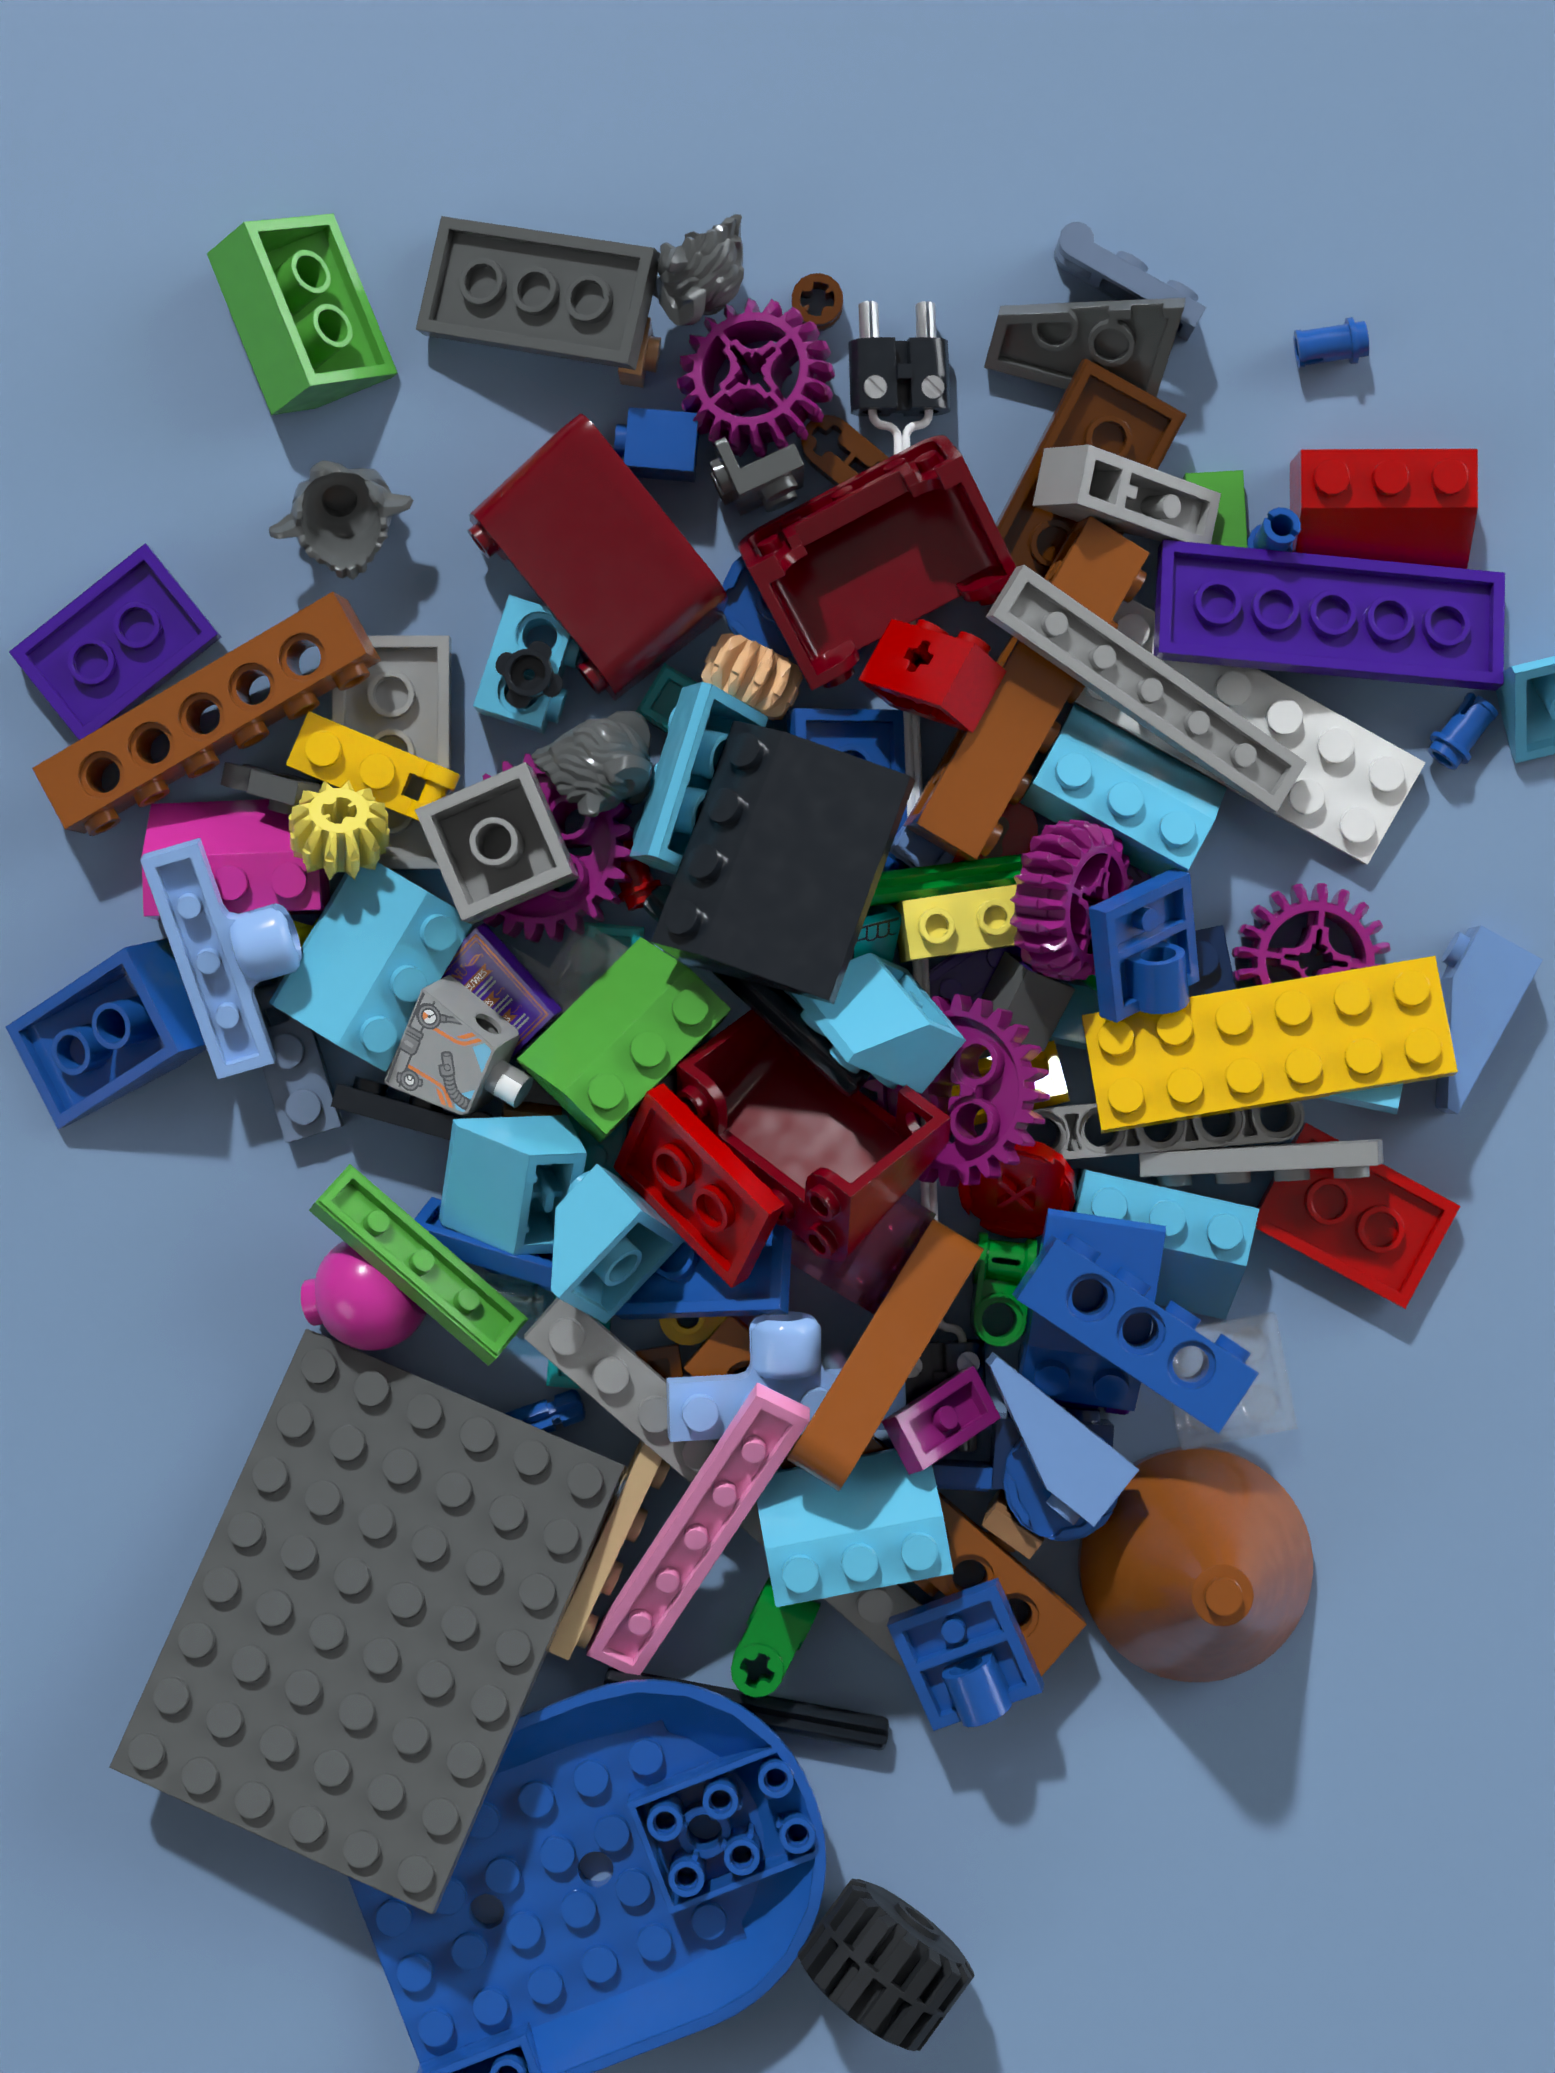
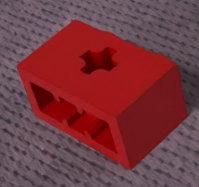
M891 619L858 680L890 707L973 733L1007 671L988 655L991 647L985 641L970 633L960 631L957 637H953L939 626L923 619H919L916 625Z

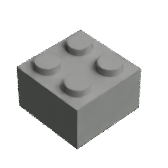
M526 762L415 809L459 916L466 923L474 924L580 878L535 771Z

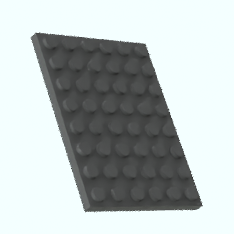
M306 1328L109 1768L430 1914L436 1913L627 1466Z

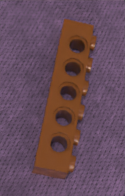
M331 592L32 769L64 829L83 834L88 832L89 836H95L116 826L121 821L118 814L131 806L138 804L139 807H145L167 796L170 793L168 785L186 774L189 778H195L214 769L220 763L217 756L237 745L238 749H245L262 741L270 734L267 727L287 716L289 720H294L306 715L308 711H313L320 705L317 698L335 687L339 691H343L360 684L370 676L368 668L380 662L381 659L349 601L339 594ZM317 646L321 654L318 668L309 675H302L299 668L301 655L308 648ZM267 676L270 682L269 695L262 703L254 705L249 695L250 687L257 678ZM216 705L220 712L219 724L212 732L204 734L200 727V717L206 708ZM166 734L170 742L169 753L161 762L155 763L151 757V745L158 736ZM116 763L120 771L119 782L113 790L106 792L101 781L103 771L110 764Z

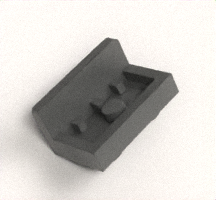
M724 437L714 442L716 459L709 462L712 470L710 475L724 506L734 502L740 516L762 506H764L766 512H772L792 503L798 498L795 491L803 488L804 463L794 443L740 468L727 439Z

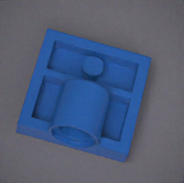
M1172 868L1089 907L1100 1017L1117 1023L1139 1011L1149 1014H1167L1185 1008L1190 1001L1188 987L1200 981L1190 873Z
M999 1578L889 1617L887 1627L933 1731L961 1721L963 1726L968 1728L987 1724L1004 1715L1011 1708L1012 1703L1043 1692L1044 1681Z

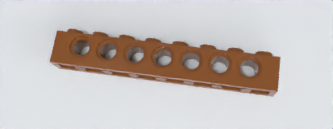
M727 1316L685 1363L684 1369L692 1376L729 1375L739 1368L748 1367L750 1364L749 1326L737 1316ZM801 1435L799 1436V1438L797 1439V1441L795 1442V1444L793 1445V1447L781 1463L780 1466L783 1469L798 1467L792 1462L788 1461L787 1459L791 1454L792 1450L794 1449L795 1445L797 1444L798 1440L800 1439ZM873 1435L862 1454L888 1450L890 1448ZM938 1491L953 1571L964 1560H976L985 1567L984 1577L979 1584L999 1578L1007 1599L1018 1598L1029 1605L1028 1615L1019 1626L1042 1677L1087 1625L1084 1618L1009 1551L998 1546L986 1531ZM953 1574L913 1581L931 1597H934L939 1590L945 1596L968 1589L956 1584L953 1581Z

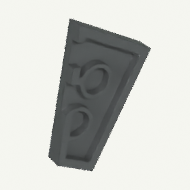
M1186 298L1000 306L984 368L1067 389L1080 362L1086 358L1157 397Z

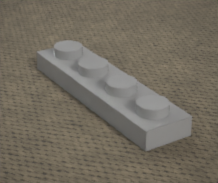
M1382 1139L1211 1147L1139 1153L1140 1177L1157 1176V1186L1161 1187L1192 1185V1174L1215 1173V1184L1251 1182L1250 1172L1273 1170L1274 1181L1309 1180L1310 1169L1333 1168L1334 1178H1361L1370 1176L1369 1166L1384 1163Z

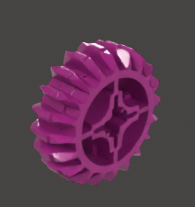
M748 298L744 313L737 315L733 306L726 304L724 308L726 320L717 324L715 319L705 317L704 325L709 333L706 337L689 334V344L696 354L680 356L679 364L688 374L677 378V387L682 394L687 395L681 403L684 412L697 413L693 421L698 420V434L704 435L709 433V441L713 446L715 441L725 437L733 454L739 457L745 453L750 443L755 455L761 458L765 457L768 443L774 442L779 450L788 446L785 437L793 432L799 439L807 440L809 434L803 423L806 419L812 422L823 421L824 414L816 403L832 401L833 393L825 383L835 377V370L832 364L826 362L831 355L830 348L826 341L818 340L820 332L815 323L809 321L802 324L803 317L800 311L794 307L782 314L779 302L773 299L769 301L762 313L756 301ZM758 341H770L766 345L755 349L744 346ZM727 358L730 361L729 374L719 384L721 390L714 395V382L717 372ZM799 361V375L796 385L788 398L785 399L781 393L783 382L793 373L790 367ZM742 365H746L753 374L759 372L770 392H766L759 383L753 385ZM753 408H763L769 411L759 416L742 417L745 412Z
M1070 819L1069 822L1058 821L1056 825H1045L1040 836H1033L1030 842V852L1021 855L1023 867L1021 873L1014 876L1017 888L1015 895L1010 899L1015 903V914L1010 919V924L1017 927L1014 945L1022 948V961L1031 964L1034 972L1043 973L1046 977L1075 981V979L1086 980L1089 975H1095L1089 907L1129 889L1133 882V877L1127 875V868L1130 863L1129 856L1122 854V840L1114 838L1112 829L1103 828L1099 824L1083 820Z
M1300 883L1291 886V904L1288 903L1280 891L1269 895V902L1274 911L1273 914L1260 905H1256L1251 909L1250 912L1253 918L1261 926L1259 929L1247 924L1239 927L1238 934L1252 941L1251 948L1241 946L1232 949L1233 957L1249 959V968L1234 971L1233 979L1234 981H1243L1251 978L1254 986L1269 984L1271 981L1266 965L1285 970L1291 975L1292 979L1309 977L1304 973L1308 967L1300 968L1299 961L1286 960L1284 957L1291 958L1309 953L1312 947L1318 950L1315 956L1322 955L1323 962L1335 963L1338 966L1314 970L1311 976L1383 965L1375 964L1374 955L1385 954L1391 948L1388 942L1372 945L1370 935L1378 933L1383 928L1380 920L1370 922L1365 926L1361 924L1359 920L1369 909L1365 902L1358 903L1348 912L1345 910V907L1349 901V891L1345 889L1338 890L1333 896L1331 903L1327 902V884L1318 883L1315 884L1312 890L1311 900H1308L1306 889ZM1308 914L1307 925L1305 928H1302L1300 940L1293 948L1268 947L1273 934L1281 924L1295 915ZM1326 918L1336 923L1346 933L1353 946L1355 958L1337 953L1332 948L1329 942V928L1325 927Z

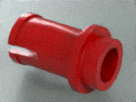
M633 838L623 842V847L629 850L632 849ZM638 860L622 862L620 870L628 874L632 878V882L626 884L618 883L621 889V893L618 896L621 902L626 903L628 911L642 909L649 894L657 886H662L660 880L653 879L648 865Z

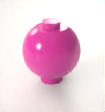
M344 1241L337 1244L324 1257L317 1270L316 1278L305 1280L301 1287V1306L306 1320L313 1326L323 1324L326 1330L338 1341L360 1350L375 1351L398 1345L418 1329L427 1314Z

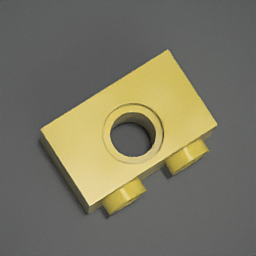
M1017 884L905 900L893 904L892 906L901 914V925L897 939L900 963L1015 946L1014 937L1017 927L1010 924V919L1015 914V903L1010 899L1016 893Z

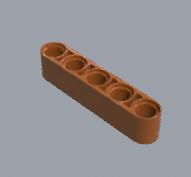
M933 1218L789 1455L788 1461L835 1490H841L984 1251L982 1247Z

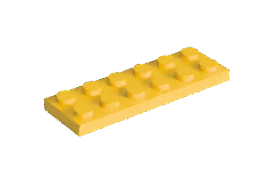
M1436 956L1189 997L1188 1005L1179 1011L1167 1014H1149L1139 1011L1117 1023L1101 1018L1099 1012L1082 1015L1101 1134L1327 1097L1346 1092L1454 1076L1458 1072Z

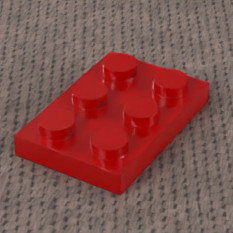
M664 1083L646 1092L613 1168L733 1288L748 1279L785 1204Z
M1304 1122L1291 1143L1339 1140ZM1384 1164L1369 1166L1370 1176L1361 1178H1334L1333 1168L1310 1169L1309 1180L1274 1181L1273 1176L1256 1207L1259 1208L1255 1229L1406 1309L1460 1208V1205Z

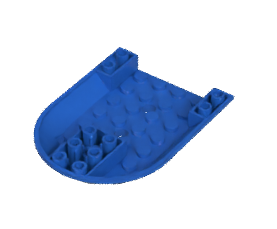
M657 1679L628 1680L599 1686L520 1716L436 1913L430 1914L349 1876L348 1879L420 2063L417 2073H594L725 2021L754 2004L767 1993L788 1971L811 1933L824 1890L826 1847L821 1813L814 1791L804 1770L781 1738L759 1717L729 1698L699 1686ZM709 1815L710 1820L714 1821L716 1819L719 1822L721 1830L712 1838L702 1839L696 1837L690 1831L688 1824L696 1816ZM601 1852L610 1858L613 1864V1872L604 1880H590L581 1872V1859L588 1853ZM484 1894L497 1897L504 1907L503 1917L494 1923L479 1921L474 1916L471 1908L472 1901L476 1897Z

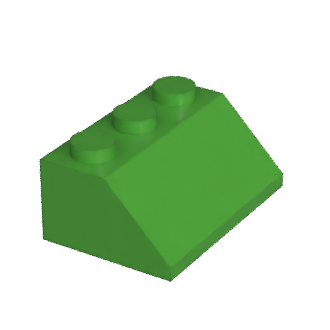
M334 213L246 221L206 253L271 415L316 409L391 379L398 374Z
M640 937L516 1061L601 1144L642 1103L646 1092L660 1085L677 1068V1064L689 1056L723 1022L731 1008L688 966Z

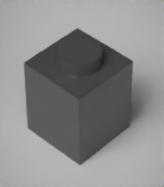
M1004 951L981 999L993 1001V1012L998 1008L1013 1012L1009 1027L1014 1024L1028 1026L1030 1031L1022 1043L1041 1046L1044 1052L1075 989L1062 979L1046 977L1043 973L1034 972L1031 964L1023 962L1021 957Z

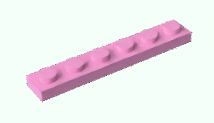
M758 1382L756 1383L593 1632L587 1644V1656L621 1672L641 1675L809 1423V1407Z

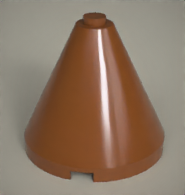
M1202 1446L1169 1448L1134 1462L1133 1465L1139 1471L1120 1493L1117 1504L1112 1510L1113 1513L1105 1525L1087 1537L1080 1538L1078 1574L1085 1604L1098 1629L1106 1640L1131 1663L1147 1672L1175 1681H1218L1237 1676L1261 1664L1274 1654L1295 1630L1303 1615L1311 1591L1313 1578L1311 1541L1307 1526L1295 1502L1286 1490L1259 1466L1244 1457L1217 1448Z

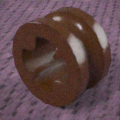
M822 273L809 274L801 278L795 285L792 293V307L800 311L803 317L802 324L811 321L815 323L819 331H825L833 327L840 319L843 310V292L839 283L831 276ZM814 289L824 290L825 300L832 298L834 301L833 307H823L821 316L809 314L810 306L802 307L801 299L811 298Z

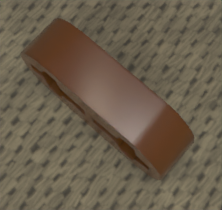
M824 415L822 422L810 421L805 427L809 434L807 440L801 441V449L805 460L834 486L858 475L851 468L855 462L867 470L889 458L847 422L835 415ZM832 430L838 432L840 435L837 445L840 450L848 455L846 460L842 461L830 451L825 452L822 457L815 453L817 440L813 437L814 434L819 431L827 436Z

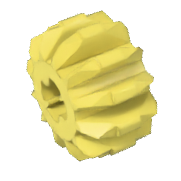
M349 780L342 788H332L324 781L319 793L303 790L299 805L293 806L292 813L289 815L290 847L293 850L294 857L303 859L307 873L322 868L325 869L329 880L337 872H346L355 880L360 867L375 870L377 862L380 860V855L385 854L386 848L389 846L390 829L388 828V813L385 810V803L375 801L371 788L355 792Z

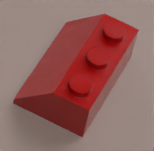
M1301 449L1290 462V510L1298 516L1301 522V530L1295 536L1296 539L1293 541L1292 552L1467 569L1478 511V449Z

